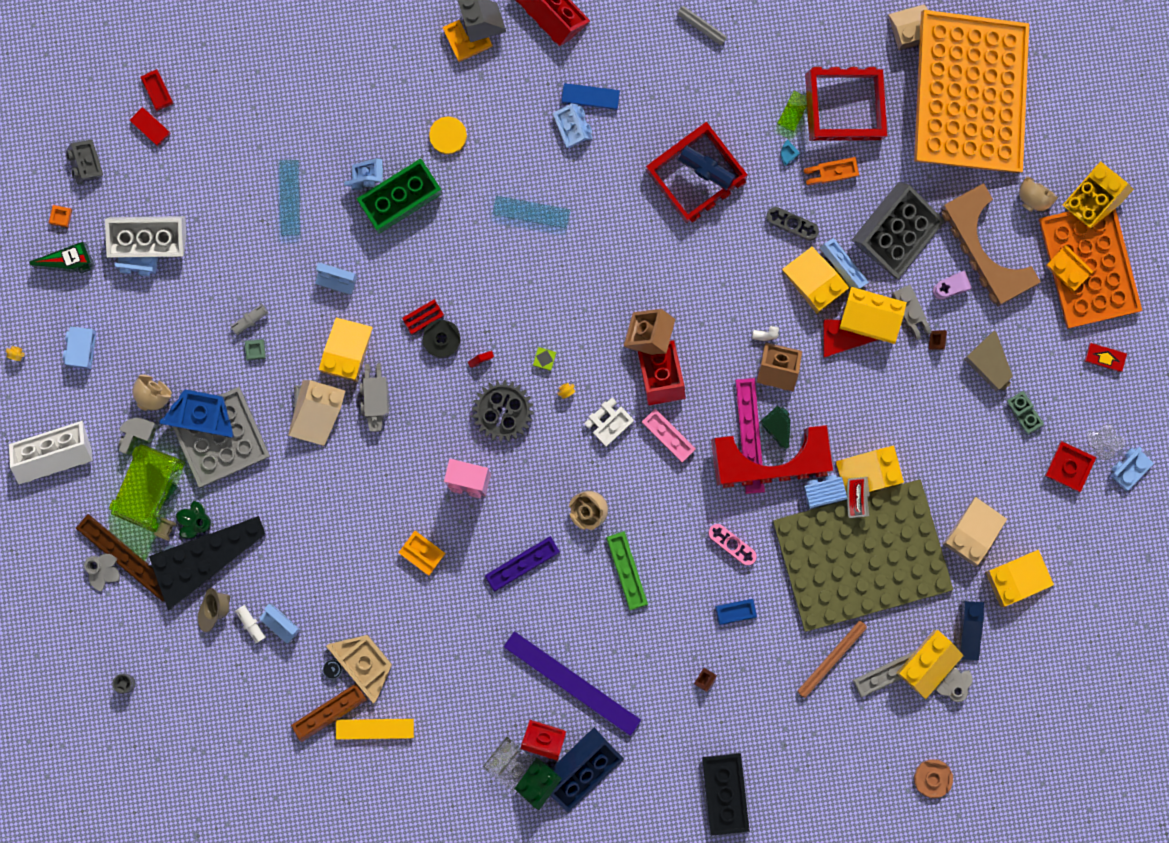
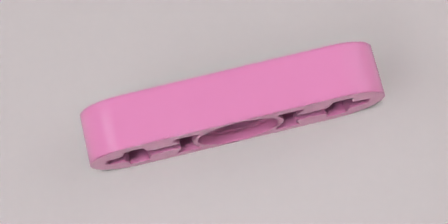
M714 524L709 528V538L740 563L751 565L756 561V552L724 526ZM713 528L716 530L720 528V533L724 537L726 533L730 535L725 539L723 544L720 543V541L722 540L721 537H713ZM728 540H736L738 543L737 549H728ZM741 545L745 547L742 551L752 553V561L747 560L745 562L743 560L744 555L739 553V556L735 554L740 550Z

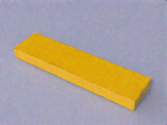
M414 719L336 720V739L414 738Z

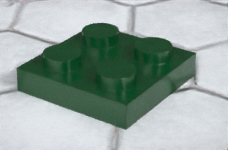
M536 757L514 789L534 808L540 810L562 778L544 761Z

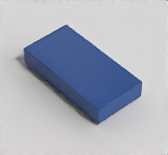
M753 598L715 606L719 625L757 617Z

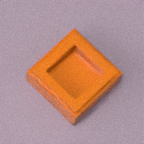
M53 205L49 224L69 228L73 210Z

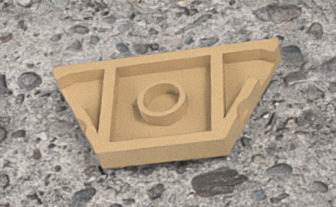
M368 635L326 645L374 704L378 699L392 663Z

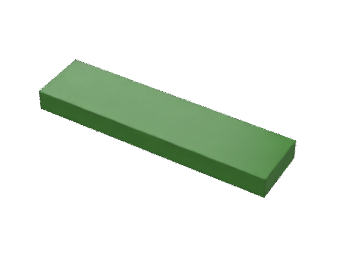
M625 531L606 537L629 610L648 605Z

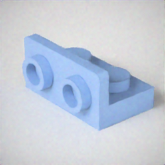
M571 103L553 113L566 148H571L585 140L593 139L591 135L592 129L586 122L584 109L580 105Z
M118 257V263H115V267L120 270V273L131 274V271L138 272V275L150 276V274H156L158 257Z
M318 262L316 268L318 275L315 281L317 285L349 295L352 294L357 280L355 273Z
M1140 446L1135 449L1133 447L1129 449L1124 455L1126 457L1122 463L1118 461L1111 468L1113 472L1110 476L1125 491H1128L1154 464L1141 451L1142 448Z
M268 604L264 609L265 612L259 618L285 643H289L301 630L273 604Z

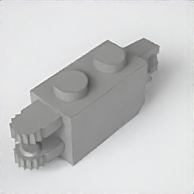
M377 363L376 366L377 378H370V366L365 364V378H363V383H360V394L364 395V402H361V414H365L370 432L382 431L383 418L389 414L388 379L382 377L381 363Z

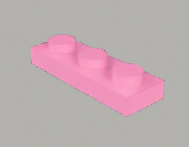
M656 409L642 421V424L682 463L696 450Z

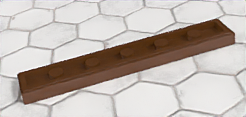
M87 514L76 529L105 554H111L116 557V563L158 599L165 602L153 567L94 517Z

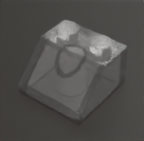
M506 737L482 767L496 780L517 794L518 792L514 788L535 758L527 751L521 750V746L509 737Z

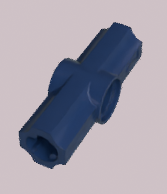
M688 146L684 148L678 158V161L694 170L699 177L706 181H712L726 191L735 178V175L720 167L714 159L706 155L703 156Z

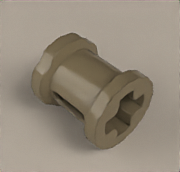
M161 517L159 527L153 535L169 541L173 526H176L177 523Z

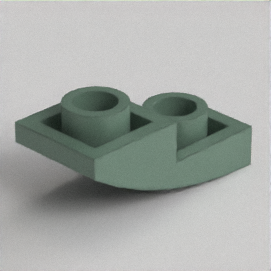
M1024 391L1007 400L1011 411L1027 435L1044 426V422L1034 410V405Z

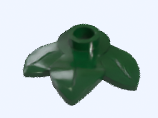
M192 501L190 509H181L176 513L177 521L183 525L179 532V535L183 538H194L198 533H204L211 527V519L205 514V507L200 502ZM200 520L203 521V524L201 526H199Z

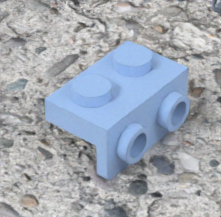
M376 158L353 164L352 180L345 181L344 186L351 187L352 190H362L363 187H374L376 183L383 182L382 159Z

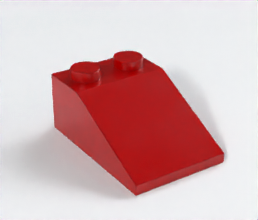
M674 340L669 342L667 353L651 355L637 351L648 406L686 399L685 385Z

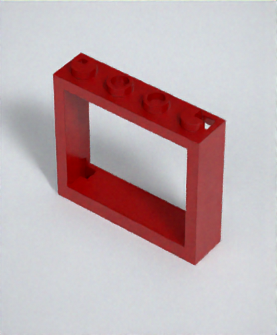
M812 67L805 74L809 141H882L888 136L883 69H877V67H866L865 69H859L858 67H848L847 69H840V67H830L829 69ZM817 78H874L877 129H820Z
M707 121L649 163L645 169L686 224L689 221L693 223L701 217L700 213L704 210L708 212L716 206L715 202L720 198L724 200L730 196V191L735 187L737 189L741 188L746 184L745 180L748 176ZM706 135L738 177L733 180L727 191L722 188L687 214L656 171L682 153L686 146L690 147Z

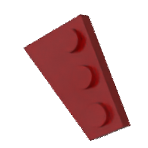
M823 320V358L878 341V339L839 329L841 320Z

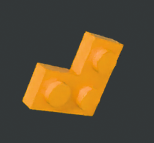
M460 20L442 27L458 63L493 47L489 37L470 42Z

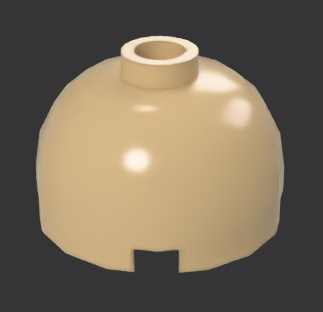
M1026 176L1019 188L1020 199L1024 202L1022 206L1031 212L1033 209L1037 211L1049 209L1056 202L1058 196H1055L1056 194L1042 184L1033 182L1034 179Z
M143 374L139 375L132 388L133 398L138 403L137 406L144 411L163 408L171 398V390L161 381H158L157 384L152 381L153 377Z
M581 492L574 496L569 503V507H571L570 518L580 529L594 530L607 518V502L597 492Z

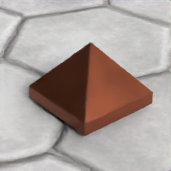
M931 331L929 350H945L947 331Z
M703 668L694 684L707 692L714 685L717 675Z

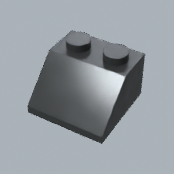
M458 0L470 42L506 32L496 2L490 0Z

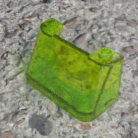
M140 444L132 452V462L116 499H113L109 506V510H111V515L148 531L156 532L159 526L156 523V517L160 518L161 514L159 513L174 478L178 476L175 472H178V470L182 471L185 461Z

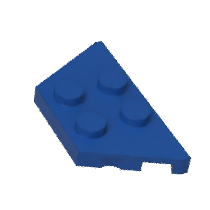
M187 389L181 393L179 399L173 403L168 413L159 423L230 438L234 437L224 397Z

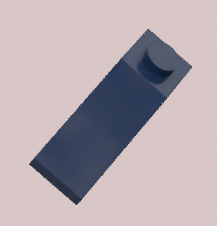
M961 601L959 651L964 656L960 660L979 661L984 622V602Z

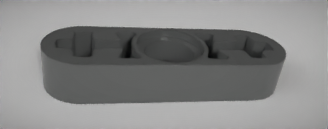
M772 207L767 212L766 219L768 223L807 241H812L818 236L819 228L813 222L779 207ZM778 212L780 218H784V215H786L784 225L780 224L782 220L778 218L775 221L772 220L770 214ZM795 219L798 222V227L795 229L789 228L787 221ZM804 223L803 228L809 229L810 227H812L815 235L811 234L810 236H808L807 231L803 229L801 230V233L798 232V230L801 227V224Z

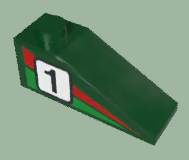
M84 242L29 261L30 265L36 269L85 273L91 270L90 267L95 266L88 246Z

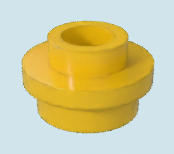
M16 346L6 348V357L9 359L21 361L22 357L25 356L22 348Z
M567 382L558 388L560 390L557 392L558 396H561L562 399L571 396L576 392L574 384L569 385Z

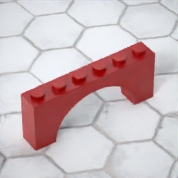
M827 425L804 429V439L799 452L789 462L778 466H764L747 459L737 448L734 436L718 437L711 440L717 486L723 485V488H732L736 483H741L742 486L753 485V481L767 484L772 483V479H779V482L790 481V477L796 476L798 480L808 479L809 475L816 474L817 478L826 477L829 472L833 471Z

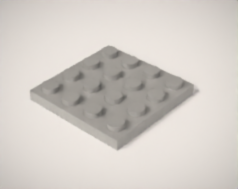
M240 387L219 395L223 396L234 434L233 438L173 427L199 488L271 457Z

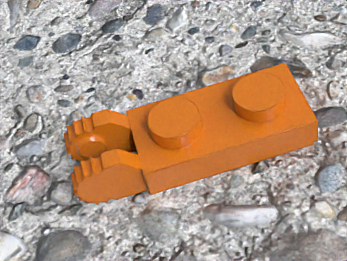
M856 157L821 163L818 166L803 169L804 174H812L818 171L820 174L818 178L806 180L807 185L824 184L859 177Z

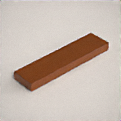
M355 683L293 723L291 727L299 741L303 742L367 701L358 684Z

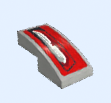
M868 477L848 479L847 504L849 518L869 516L867 496H870Z

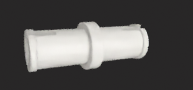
M245 605L234 611L243 623L244 630L247 629L255 644L266 637L257 625L258 621L256 618L253 619Z

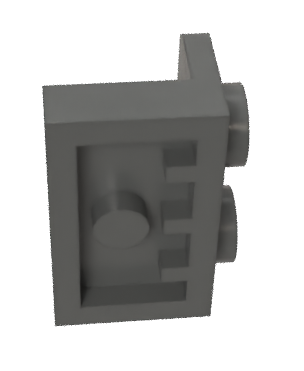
M93 139L69 145L66 150V158L71 163V174L73 179H76L77 184H81L84 180L103 176Z

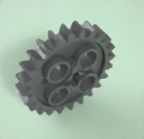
M496 380V386L494 387L489 383L488 390L482 387L484 393H477L480 399L473 400L477 407H472V410L477 412V414L472 416L478 419L475 422V426L481 425L479 432L486 430L485 437L491 434L492 441L499 437L500 442L503 441V437H506L507 441L510 442V436L512 435L517 439L516 433L518 432L524 435L522 428L529 429L526 422H532L533 420L528 416L534 414L533 411L529 410L534 405L527 403L531 396L525 397L527 390L520 392V384L515 388L514 381L507 385L506 380L503 381V385H500L499 381ZM495 394L502 396V401L498 404L492 402V397ZM509 395L510 398L506 405L508 413L503 414L500 426L496 427L500 417L498 409L503 408L505 398ZM514 400L521 403L520 408L517 410L510 408V403ZM489 412L496 414V419L492 422H488L485 419L486 414ZM508 418L514 420V425L511 428H506L503 425L504 421Z

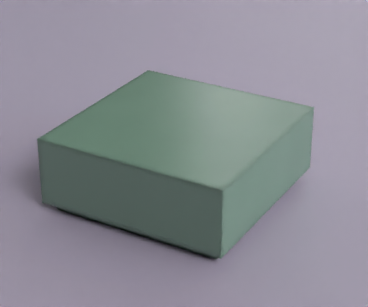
M264 339L245 341L247 361L266 359Z

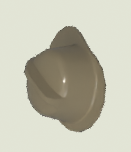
M209 588L206 591L198 612V625L203 632L211 631L216 621L228 614L230 595L217 593L214 588Z

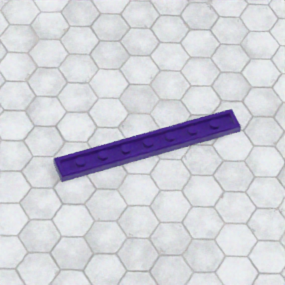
M514 631L503 646L631 736L641 722L640 718Z

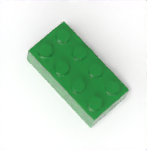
M420 158L356 199L377 233L380 234L443 193Z

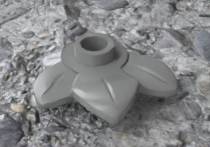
M103 554L100 557L91 556L84 563V568L89 574V582L98 591L104 589L106 581L116 582L120 580L119 571L113 566L117 558L111 554ZM93 562L97 564L96 569L92 567Z
M953 667L935 689L939 694L949 696L954 702H962L968 696V688L972 685L973 678L969 670L960 673L956 667ZM956 689H960L962 693L960 695H956L954 691Z

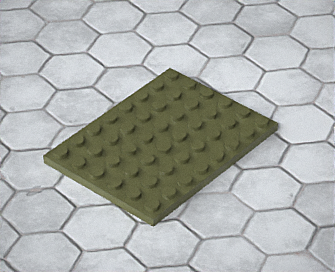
M921 479L870 493V496H867L869 516L849 518L847 500L773 520L804 632L953 590Z

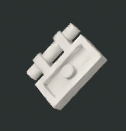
M613 398L602 403V407L596 413L588 416L589 419L584 423L589 429L594 424L598 427L593 434L606 447L634 422L632 417L622 407L616 412L612 407L617 402ZM606 413H609L610 417L602 423L599 419Z

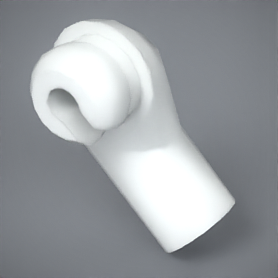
M770 326L769 332L753 330L752 339L760 341L776 339L779 336V328Z

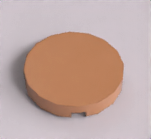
M928 759L916 768L914 784L922 795L929 798H940L951 790L953 774L945 762L937 759Z

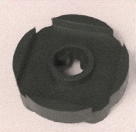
M435 320L426 326L423 334V345L429 354L437 358H446L458 350L461 338L460 332L454 323L446 320ZM439 334L447 336L445 343L437 342Z

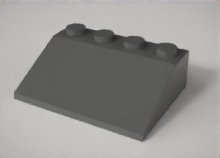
M898 182L851 241L893 277L899 279L945 221L909 184Z

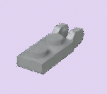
M911 284L893 292L892 294L895 299L907 302L903 317L915 339L921 338L920 332L915 325L920 322L924 332L927 335L931 334V329L926 321L927 318Z

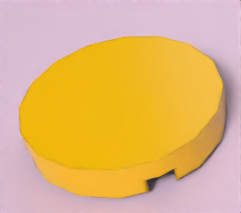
M447 116L441 117L433 123L430 128L429 137L435 150L439 153L450 155L464 147L467 133L465 126L460 120Z

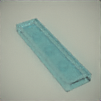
M279 160L281 236H301L299 160Z
M496 196L492 215L567 229L570 209Z

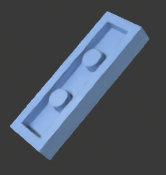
M834 238L820 247L825 257L830 260L836 271L841 274L850 288L861 289L869 283Z

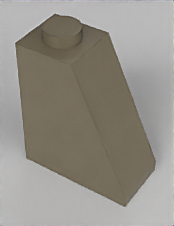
M994 330L964 360L997 392L1000 389L1004 391L1011 384L1009 380L1013 375L998 334Z

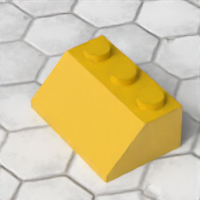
M851 287L839 329L895 344L907 302Z
M933 630L896 674L924 699H927L964 655L939 630Z

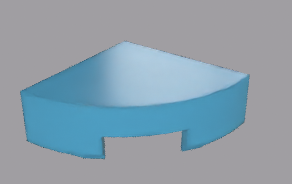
M786 140L781 149V160L784 166H787L800 155L789 140Z

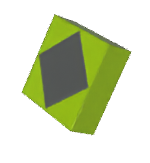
M538 347L533 366L551 371L557 352Z

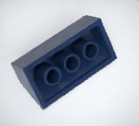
M594 727L551 768L562 779L550 796L569 813L624 758Z

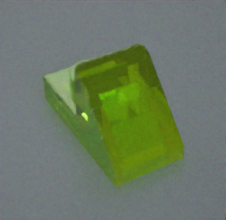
M793 91L777 125L794 133L807 107L806 96Z

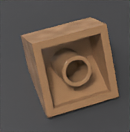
M663 309L633 312L624 347L651 355L667 353L676 319Z
M765 342L756 383L794 392L799 375L802 351Z

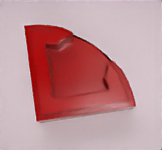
M488 351L475 356L468 361L469 367L473 368L479 366L481 362L493 359L495 357L493 352Z

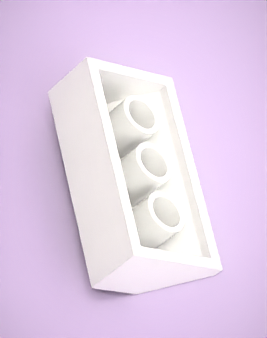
M185 216L106 218L107 257L184 256L186 241Z
M83 421L9 444L10 469L18 484L31 482L34 479L49 476L53 473L93 461L92 449Z

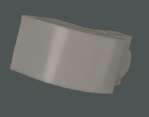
M142 418L127 420L119 429L126 433L125 437L122 436L119 441V451L130 455L136 438L151 443L158 425Z

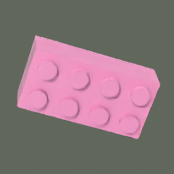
M449 459L444 482L451 492L462 494L465 491L468 492L469 496L481 499V495L486 496L491 473L487 467Z

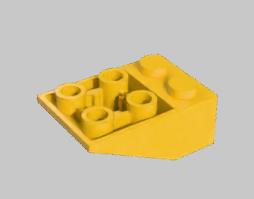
M1100 161L1063 203V206L1089 228H1092L1122 204L1134 189Z

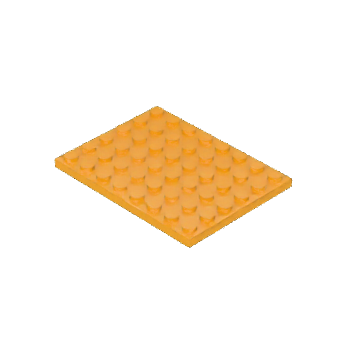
M930 10L921 11L914 162L1011 173L1023 172L1029 23Z

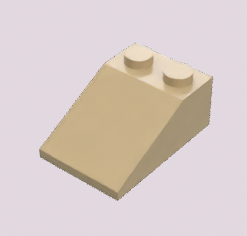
M303 380L288 436L324 446L340 412L345 390L311 380Z
M975 497L945 539L943 545L973 566H977L990 549L1007 518Z

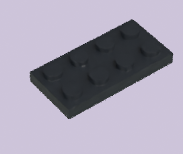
M741 753L702 757L710 835L750 832Z

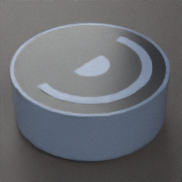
M328 660L323 666V673L329 679H336L343 672V666L337 660Z

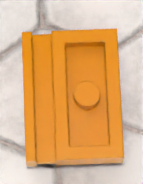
M1067 245L1046 265L1072 292L1094 272Z
M417 531L412 533L398 552L429 576L446 554Z

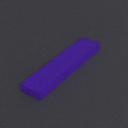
M549 536L484 576L495 592L556 556L560 551L552 537Z

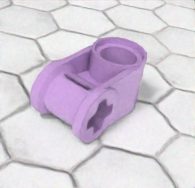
M966 272L956 273L938 282L933 288V295L937 299L942 300L972 289ZM940 288H946L947 291H940Z

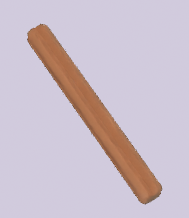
M858 621L798 689L797 692L805 698L867 629V626L862 621Z

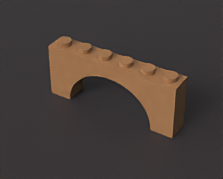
M983 183L945 204L941 208V214L946 222L949 221L953 236L955 238L958 237L961 242L960 248L965 255L968 254L972 269L974 271L977 270L980 275L979 281L981 285L988 289L990 293L988 296L993 304L996 303L997 307L1037 286L1041 281L1032 266L1024 269L1002 267L992 261L982 249L977 235V222L983 208L993 200Z

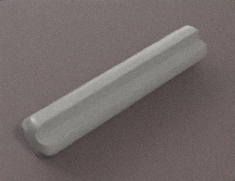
M685 6L678 10L677 15L719 45L726 41V35Z

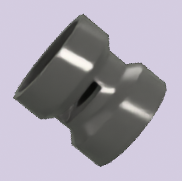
M119 674L113 679L112 684L116 692L129 693L133 691L136 683L134 677L130 674Z

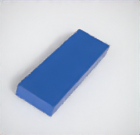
M564 83L562 103L618 110L620 90Z

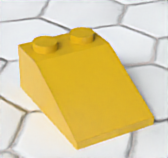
M810 247L782 269L816 314L849 289L840 275L813 247Z
M336 317L322 355L319 371L358 382L373 327Z
M894 445L836 461L839 477H842L846 495L848 479L868 477L869 492L904 483Z
M1039 549L985 572L1000 607L1013 604L1054 585Z

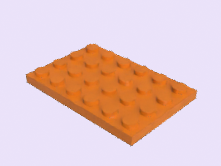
M1116 209L1092 228H1089L1070 211L1039 219L1049 261L1067 245L1094 271L1074 292L1053 274L1067 329L1142 311Z

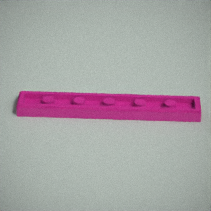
M755 378L737 379L735 383L742 454L750 461L763 465ZM753 481V485L745 486V494L765 493V486L760 484V481Z

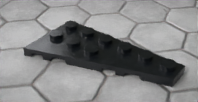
M259 516L149 556L168 611L266 535Z

